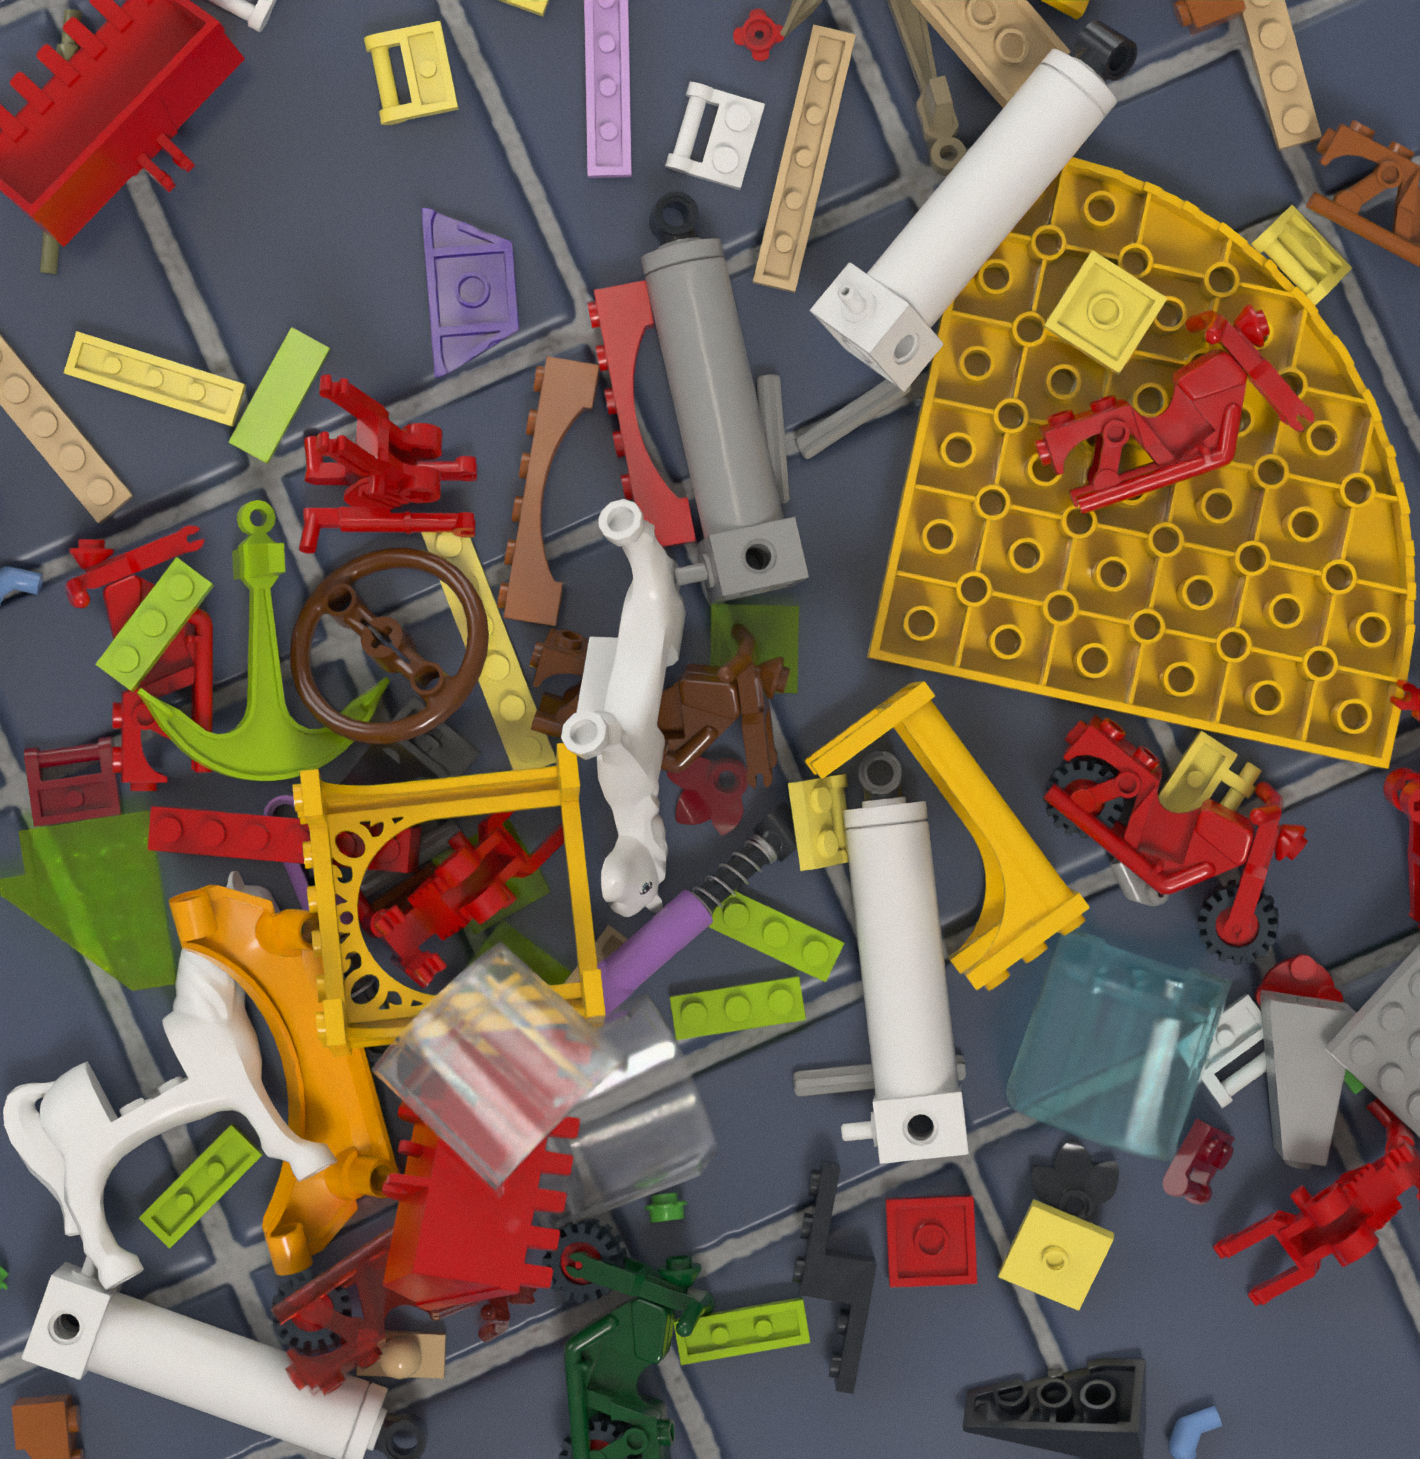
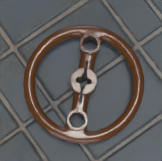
M398 547L370 551L355 557L336 568L318 584L307 598L297 617L292 632L289 652L290 669L295 689L303 704L320 723L347 739L368 744H390L409 740L424 734L443 723L460 708L471 694L482 673L489 641L488 620L483 602L473 584L456 566L443 557L431 552L409 547ZM413 569L433 575L447 584L463 606L467 620L468 637L466 652L457 674L450 676L437 663L426 661L417 653L416 644L412 637L396 620L391 617H377L367 608L365 601L352 588L353 583L379 571ZM348 601H351L350 606L346 610L340 612V608L342 607V605ZM327 614L343 628L352 629L361 637V645L366 654L382 670L388 673H401L411 683L414 691L426 703L425 708L416 714L390 722L355 720L333 708L321 695L315 683L311 667L312 641L321 617ZM368 626H371L388 643L391 642L410 664L402 660L389 646L386 648ZM439 678L437 685L426 691L429 682Z

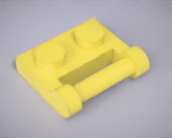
M440 21L364 37L366 52H371L382 104V110L379 111L381 125H393L410 119L459 110ZM395 46H401L412 103L403 105L399 104L388 49Z
M1293 205L1251 243L1259 253L1264 251L1314 305L1320 302L1352 269Z
M847 774L788 783L800 871L849 862L845 835L847 828L844 826L843 811L847 810L844 788L848 787Z

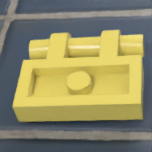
M1199 731L1159 791V801L1164 808L1171 812H1189L1201 807L1205 800L1210 799L1219 783L1223 782L1230 789L1220 804L1236 812L1244 798L1249 799L1255 791L1256 787L1253 784L1262 771L1247 762L1239 775L1233 773L1229 768L1238 754L1203 731Z

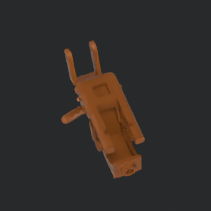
M1352 120L1349 127L1342 123H1339L1336 130L1328 127L1315 150L1322 154L1318 163L1327 166L1334 158L1353 155L1377 163L1371 174L1350 188L1337 192L1333 200L1314 191L1305 207L1420 268V166L1411 161L1415 152L1394 141H1391L1388 148L1372 140L1376 132L1355 120ZM1398 186L1394 203L1395 211L1392 232L1357 214L1364 203L1385 189Z

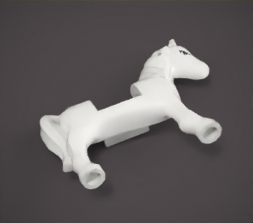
M621 499L610 502L601 511L598 519L599 528L608 541L618 547L622 546L632 568L633 580L625 597L618 638H589L577 713H574L563 724L561 739L569 751L585 760L597 756L598 780L604 797L613 811L618 831L615 847L605 858L602 867V894L614 912L623 917H631L645 906L654 913L660 911L663 906L658 892V885L665 879L669 847L665 840L666 829L664 822L658 813L660 811V802L657 797L659 792L658 779L665 739L657 727L666 667L674 665L679 660L686 611L683 598L679 594L680 586L676 584L673 574L675 568H679L677 562L667 556L666 551L657 541L654 534L655 525L644 519V514L638 505Z
M238 871L230 873L226 888L270 900L273 903L275 913L280 912L269 889L257 885H244ZM183 948L175 983L176 998L173 1004V1011L162 1021L168 1040L187 1075L186 1078L183 1079L182 1076H178L158 1088L161 1095L154 1099L149 1098L144 1101L143 1098H139L119 1110L122 1117L118 1118L91 1066L86 1061L67 1071L56 1081L27 1083L15 1087L7 1096L3 1109L4 1126L11 1144L19 1153L30 1173L46 1186L59 1202L64 1217L65 1235L81 1236L84 1253L98 1268L99 1281L106 1291L122 1284L144 1270L137 1255L118 1246L106 1221L103 1197L107 1178L123 1156L148 1139L173 1127L200 1120L216 1112L234 1110L247 1117L260 1137L262 1149L268 1157L290 1163L292 1172L298 1182L321 1172L337 1162L336 1157L327 1144L304 1140L296 1135L284 1122L272 1104L262 1083V1058L257 1034L245 1010L244 989L221 968ZM43 1098L40 1105L39 1113L36 1110L35 1102L38 1099Z

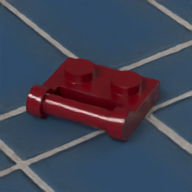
M112 736L98 738V743L41 751L39 747L24 749V761L34 827L123 814L118 773H112V746H115ZM100 760L102 773L48 781L43 780V768Z
M1196 1119L1163 1178L1162 1183L1165 1192L1177 1198L1185 1196L1188 1202L1198 1206L1208 1203L1212 1197L1210 1182L1218 1169L1222 1170L1229 1162L1234 1150L1231 1145L1235 1137L1211 1124Z

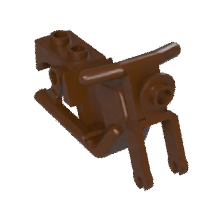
M737 623L732 626L730 632L732 638L739 645L736 656L723 666L686 665L681 677L672 686L662 690L657 727L665 739L661 770L671 773H679L686 770L742 712V731L747 764L746 780L752 788L756 789V775L762 774L765 788H767L772 783V768L775 767L778 760L769 699H773L775 691L784 693L791 668L783 666L785 660L783 656L761 662V665H759L757 639L745 625ZM551 628L545 643L537 641L532 653L529 667L537 669L532 686L538 688L544 679L555 674L569 673L583 676L589 639L583 638L582 635L572 630ZM582 680L577 685L569 687L563 697L544 691L539 711L537 710L531 730L561 739L563 724L574 713H577Z

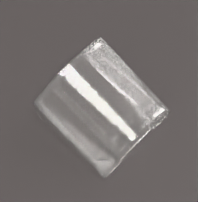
M500 942L469 965L437 994L398 1035L371 1070L500 1199L505 1194L502 1184L527 1156L615 1070L621 1075L625 1074L629 1070L628 1058Z
M647 993L619 1005L605 1017L604 1025L601 1028L585 1029V1024L580 1023L564 1031L567 1033L565 1041L592 1045L593 1055L589 1066L561 1064L560 1078L585 1081L587 1088L583 1102L555 1100L552 1114L579 1118L580 1127L576 1139L548 1137L546 1151L569 1154L574 1157L569 1176L541 1174L539 1188L561 1191L567 1194L563 1213L534 1211L541 1226L544 1228L559 1230L571 1223H578L698 1177L704 1172L719 1150L704 1100L689 1064L667 1022Z

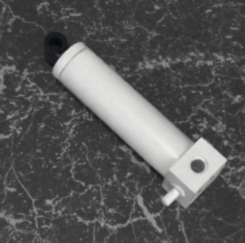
M1093 21L1081 31L1074 46L1075 57H1071L1060 50L1052 49L866 274L849 262L809 310L845 350L903 392L906 391L944 345L931 327L1116 105L1117 100L1105 82L1108 79L1117 81L1130 71L1137 57V45L1134 41L1102 21Z
M875 751L863 758L858 771L864 798L862 808L843 811L844 826L847 828L845 835L875 1095L873 1098L874 1112H871V1121L843 1124L841 1132L844 1141L873 1139L874 1147H878L880 1164L969 1154L962 1088L958 1083L929 823L926 821L928 819L926 801L906 803V797H903L902 790L903 770L901 764L894 755L886 751ZM878 760L888 762L893 768V778L884 786L874 785L868 777L870 765ZM918 1114L926 1115L933 1121V1127L928 1133L917 1134L909 1127V1120Z
M86 1256L83 1267L65 1262L51 1275L21 1358L79 1380L88 1371L334 1459H363L367 1449L381 1451L388 1459H420L428 1441L427 1425L420 1417L410 1413L395 1415L387 1412L388 1409L382 1408L388 1388L374 1383L370 1385V1382L122 1294L120 1293L122 1284L106 1291L99 1281L98 1268L88 1256ZM66 1314L75 1316L79 1321L80 1327L70 1324ZM402 1429L409 1430L416 1436L417 1444L412 1448H401L394 1441V1433Z

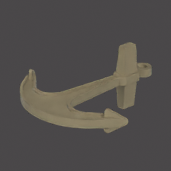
M793 0L781 35L787 37L816 10L823 0ZM887 0L921 93L916 103V112L921 123L923 138L930 157V164L938 174L948 176L966 154V148L960 140L954 138L959 131V123L954 112L946 76L937 77L927 20L910 0ZM946 152H951L956 158L952 161H945L941 156L946 155Z

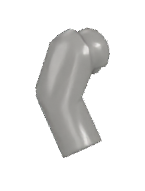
M1114 858L1110 862L1119 886L1128 900L1147 906L1161 905L1168 900L1169 895L1160 894L1118 859Z

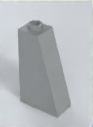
M1262 990L1260 1004L1273 1148L1285 1160V1164L1291 1167L1311 1169L1312 1164L1326 1166L1346 1068L1324 1048L1352 1019L1356 1012L1344 1002Z

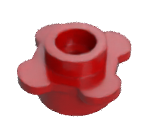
M759 8L753 9L749 13V19L746 20L743 27L736 28L733 32L735 44L745 46L752 52V58L758 62L767 60L771 48L776 43L782 42L785 37L781 35L783 26L775 25L767 17L766 12ZM761 31L764 36L761 39H757L755 33Z

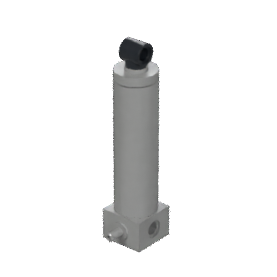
M669 192L658 200L649 216V227L653 235L658 238L660 246L657 250L645 254L640 259L704 539L696 544L700 563L675 568L673 574L675 582L679 586L704 581L709 604L792 587L809 578L796 518H784L721 239H701L698 237L695 226L698 219V208L695 201L685 193ZM667 208L677 209L682 213L684 224L680 227L670 226L664 220L663 210ZM746 552L753 554L757 558L758 570L751 568L747 564Z

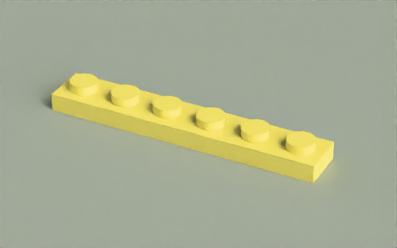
M421 532L428 552L443 557L456 566L473 584L483 602L488 620L489 641L487 657L478 681L513 770L539 768L555 763L556 756L548 736L531 730L537 707L497 608L472 539L458 537L453 533ZM440 580L466 647L468 632L463 606L450 587Z

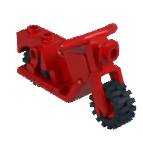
M1095 714L1087 724L1080 719L1064 738L1069 744L1063 755L1065 760L1061 762L1058 768L1054 769L1045 787L1046 791L1043 796L1044 803H1047L1045 811L1048 817L1052 816L1054 818L1053 825L1057 829L1062 826L1066 829L1065 834L1071 837L1073 833H1078L1080 838L1085 839L1090 836L1155 891L1165 895L1176 893L1245 863L1238 884H1236V879L1229 880L1227 885L1223 887L1220 883L1214 887L1211 894L1208 893L1204 898L1197 922V929L1200 930L1199 938L1201 943L1205 942L1207 944L1206 950L1211 955L1214 952L1218 954V960L1226 963L1227 959L1234 960L1233 965H1241L1242 960H1248L1250 964L1256 961L1258 955L1262 957L1266 955L1270 945L1273 946L1276 940L1279 925L1278 908L1274 907L1275 900L1271 894L1266 896L1264 894L1265 889L1263 888L1273 852L1275 851V859L1277 861H1281L1284 857L1293 860L1308 842L1303 836L1307 830L1304 825L1283 823L1278 825L1282 815L1283 797L1269 783L1260 782L1256 785L1255 793L1265 806L1254 808L1250 812L1249 818L1211 799L1205 800L1201 807L1189 812H1171L1164 808L1158 797V787L1163 771L1158 766L1160 760L1144 746H1139L1137 749L1124 738L1126 735L1125 731L1110 718L1106 717L1102 720ZM1137 795L1126 827L1117 819L1121 815L1125 799Z

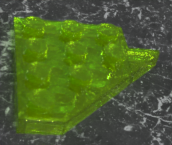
M151 810L18 831L25 874L0 878V895L132 991L174 985L176 983L177 971L158 851L147 850Z

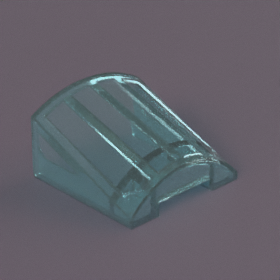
M1076 929L1065 936L1060 934L1007 1083L1008 1108L1077 1137L1131 1154L1172 1163L1181 1147L1230 992L1232 980L1192 967L1189 968V971L1118 949L1106 945L1103 938Z

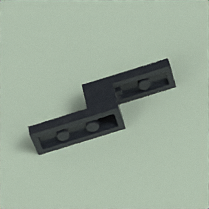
M822 1160L820 1171L813 1169L811 1171L808 1196H814L815 1200L812 1214L804 1212L800 1239L807 1240L804 1257L796 1256L792 1282L799 1283V1294L802 1296L849 1304L848 1309L840 1308L836 1334L843 1335L840 1352L832 1351L828 1377L835 1378L836 1391L854 1394L877 1263L873 1257L826 1249L840 1165L837 1162Z

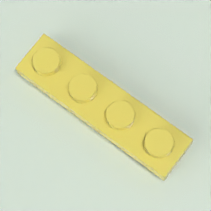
M76 331L64 370L66 375L234 427L247 386L240 382Z

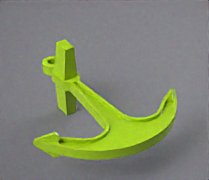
M261 500L247 502L239 509L237 523L241 531L248 536L238 545V549L232 551L233 579H240L250 590L247 707L244 718L236 728L229 732L215 734L205 731L180 710L150 695L142 688L139 689L137 694L143 700L159 727L192 760L212 771L236 779L276 781L300 776V771L319 769L343 753L354 741L334 733L326 726L318 729H308L299 725L289 715L287 710L270 590L279 575L286 572L284 543H276L266 534L273 528L276 517L273 508ZM254 510L262 515V523L259 526L253 525L250 521V514ZM384 677L375 686L352 700L340 713L355 720L368 722L373 716L390 680Z

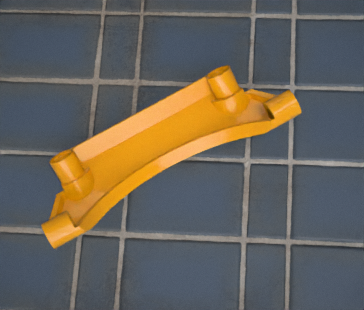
M209 884L196 890L178 894L169 899L181 947L221 968L252 998L264 1016L281 1056L288 1095V1127L301 1139L327 1144L337 1159L336 1163L301 1182L297 1181L290 1163L283 1160L273 1196L263 1217L262 1228L275 1274L291 1275L301 1272L313 1264L312 1256L321 1252L358 1210L356 1199L364 1195L387 1198L382 1193L383 1183L386 1182L387 1175L393 1173L400 1174L396 1165L364 1048L352 1049V1055L334 1057L329 1048H323V1044L318 1040L315 1012H323L324 1008L323 1002H318L316 976L324 975L322 957L314 958L311 931L320 930L318 912L310 913L309 910L286 909L275 913L273 903L270 900L220 885Z

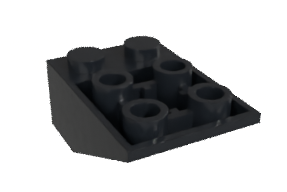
M412 696L391 721L416 714L425 708L426 703L419 697ZM444 721L430 731L409 740L390 744H372L339 785L372 786L464 776L483 753L448 722ZM396 818L392 820L394 824H396L403 818ZM422 823L416 824L412 827H420Z

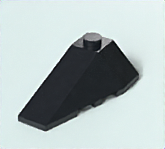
M1099 1358L1087 1361L1088 1367L1062 1372V1368L1047 1371L1048 1376L1024 1382L1019 1378L969 1389L966 1396L963 1431L1086 1459H1143L1146 1435L1145 1359Z

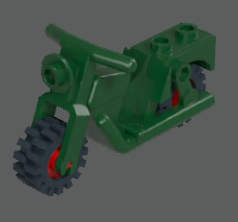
M581 1218L573 1223L569 1222L559 1229L558 1249L555 1251L545 1250L547 1253L542 1257V1265H547V1267L553 1269L552 1281L554 1284L551 1288L556 1293L558 1290L564 1292L562 1298L568 1301L573 1297L577 1298L576 1303H585L589 1299H591V1302L596 1301L610 1290L633 1297L585 1324L565 1344L564 1362L570 1432L560 1446L563 1448V1451L559 1454V1459H641V1453L643 1459H671L670 1446H673L675 1442L673 1419H668L667 1405L664 1404V1401L638 1392L637 1379L646 1367L651 1364L660 1363L669 1353L676 1310H684L676 1324V1332L681 1337L690 1336L703 1313H711L714 1310L715 1303L710 1292L692 1287L702 1270L701 1264L693 1262L690 1255L671 1256L666 1258V1265L658 1267V1272H656L648 1264L627 1257L626 1248L621 1249L619 1244L623 1241L619 1234L614 1236L610 1232L613 1227L609 1224L601 1226L599 1225L600 1220L594 1218L590 1221H585V1218ZM600 1412L608 1414V1416L606 1418H602Z

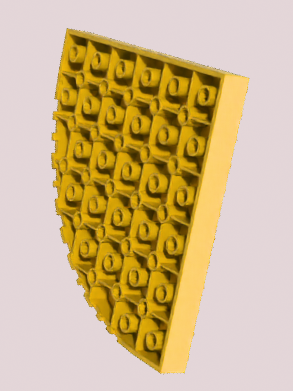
M1072 157L939 318L936 335L944 345L930 360L867 658L1376 768L1389 769L1401 709L1394 706L1389 699L1391 696L1404 698L1405 692L1397 687L1396 682L1400 679L1408 680L1416 626L1414 625V600H1416L1415 549L1410 529V507L1404 483L1400 479L1395 459L1397 455L1393 445L1389 442L1381 421L1383 419L1373 395L1364 385L1353 365L1355 363L1338 336L1334 335L1318 314L1319 311L1312 301L1277 269L1278 266L1271 259L1265 258L1227 224L1220 223L1200 211V208L1187 200L1183 201L1154 184L1140 181L1117 169ZM1092 250L1168 298L1118 375L1043 328ZM1251 304L1255 311L1262 309L1269 326L1270 335L1263 337V347L1253 346L1274 367L1300 400L1312 409L1314 413L1313 424L1297 415L1296 419L1301 423L1305 431H1296L1289 425L1281 422L1275 410L1247 378L1236 452L1230 464L1223 468L1081 514L1079 507L1075 508L1073 506L1069 490L1088 484L1086 472L1092 463L1097 434L1079 442L1069 451L1064 461V473L1056 475L1052 471L1050 464L1042 466L1034 442L1042 439L1038 427L1048 424L1046 418L1052 414L1071 409L1075 415L1090 410V402L1110 395H1115L1116 400L1124 399L1142 416L1154 417L1160 415L1169 406L1173 397V373L1212 349L1219 348L1224 350L1219 343L1213 345L1206 342L1204 335L1206 330L1199 333L1187 331L1185 327L1187 319L1204 311L1213 310L1223 315L1233 326L1234 320L1245 305ZM1131 434L1128 441L1122 446L1118 473L1153 462Z

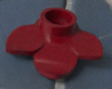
M699 756L683 772H667V777L674 784L684 789L676 806V822L684 825H697L711 819L713 826L722 836L732 831L740 823L744 813L741 796L748 787L745 766L734 758H720L711 762ZM723 771H731L735 775L736 781L732 787L725 788L719 784L718 777Z

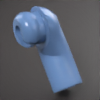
M11 566L0 568V605L4 596L12 590L39 595L43 583V574Z
M1215 1405L1183 1416L1176 1421L1169 1440V1452L1174 1459H1195L1197 1455L1196 1448L1201 1434L1222 1427Z

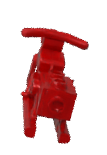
M1251 304L1245 305L1234 320L1233 326L1223 315L1213 310L1204 311L1187 319L1185 324L1187 331L1199 333L1206 330L1204 334L1206 342L1213 345L1219 343L1224 350L1219 348L1212 349L1173 373V397L1169 406L1160 415L1154 417L1142 416L1124 399L1116 400L1115 395H1110L1090 402V410L1075 415L1071 409L1052 414L1046 418L1048 424L1038 427L1042 439L1034 442L1042 466L1050 464L1052 471L1056 475L1064 473V461L1069 451L1079 442L1097 434L1092 463L1086 472L1088 484L1069 490L1073 506L1075 508L1079 507L1081 514L1223 468L1230 464L1236 452L1247 378L1275 410L1281 422L1289 425L1296 431H1305L1301 423L1296 419L1297 415L1313 424L1314 413L1312 409L1300 400L1274 367L1253 346L1263 347V337L1270 335L1269 326L1262 309L1255 311ZM1131 434L1153 462L1118 473L1122 446L1128 441Z
M192 525L185 526L173 534L113 558L110 557L114 554V549H105V540L79 539L78 548H69V553L81 570L84 569L85 573L66 582L65 591L69 603L75 608H86L90 603V596L86 589H96L108 584L103 590V598L113 639H115L155 586V584L131 574L184 553L199 550L203 546L205 539L189 543L187 536L193 535L201 529ZM199 607L134 692L129 689L121 692V702H113L112 728L121 729V746H112V773H121L120 781L122 783H130V791H157V783H167V776L165 774L154 771L148 765L142 750L141 729H150L169 740L171 739L159 727L147 706L137 694L140 688L150 695L159 698L191 685V720L205 731L213 733V622L210 615ZM191 759V770H194V772H212V770Z

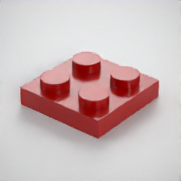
M973 1194L885 1198L890 1288L977 1284Z

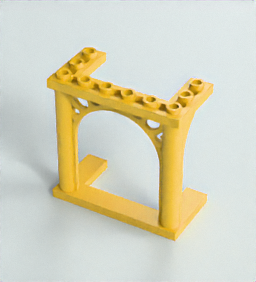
M926 682L908 683L803 761L814 775L818 774L823 779L891 728L895 729L966 826L980 851L985 871V897L982 910L969 937L957 951L947 958L960 974L963 973L976 990L985 986L990 991L1011 975L1007 970L1011 965L1021 958L1025 963H1029L1047 950L1048 946L1044 941L1058 932L1065 936L1083 924L1086 919L1082 914L1090 907L1079 892L1067 887L931 701L935 695Z
M564 743L557 744L556 766L372 786L331 784L322 781L318 769L300 771L301 784H293L295 811L298 814V818H300L301 825L308 824L310 829L311 841L303 842L305 869H314L315 886H307L309 912H318L320 930L311 931L314 958L322 957L324 975L316 976L318 1002H323L324 1011L315 1012L317 1036L320 1043L323 1044V1048L328 1047L334 1057L352 1055V1049L579 1023H584L585 1029L603 1027L606 1014L601 969L597 967L579 805L580 781L577 755L569 751ZM561 807L580 982L460 996H435L415 991L400 984L378 965L367 949L361 934L358 920V898L361 883L368 866L378 851L389 840L407 828L431 820ZM396 818H403L396 824H394L392 820ZM371 821V827L378 823H383V832L378 837H372L369 830L360 823ZM344 831L357 834L364 841V854L358 858H351L342 854L336 846L337 835ZM333 859L339 864L352 869L353 876L349 883L339 882L338 878L343 877L342 872L337 866L333 865ZM336 894L347 902L337 905ZM344 912H350L353 915V921L350 924H343L340 921V917ZM340 933L350 934L341 944ZM356 952L361 956L362 965L351 972L345 980L344 974L351 966V959L346 960V957L349 953ZM366 975L377 977L380 986L376 996L366 1004L354 1003L351 998L354 984ZM388 992H397L402 999L401 1005H394L389 1002L390 1009L379 1010L386 1001ZM413 1000L423 1004L419 1006H411Z

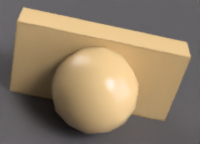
M359 1329L356 1375L385 1376L395 1379L409 1377L444 1379L447 1332Z

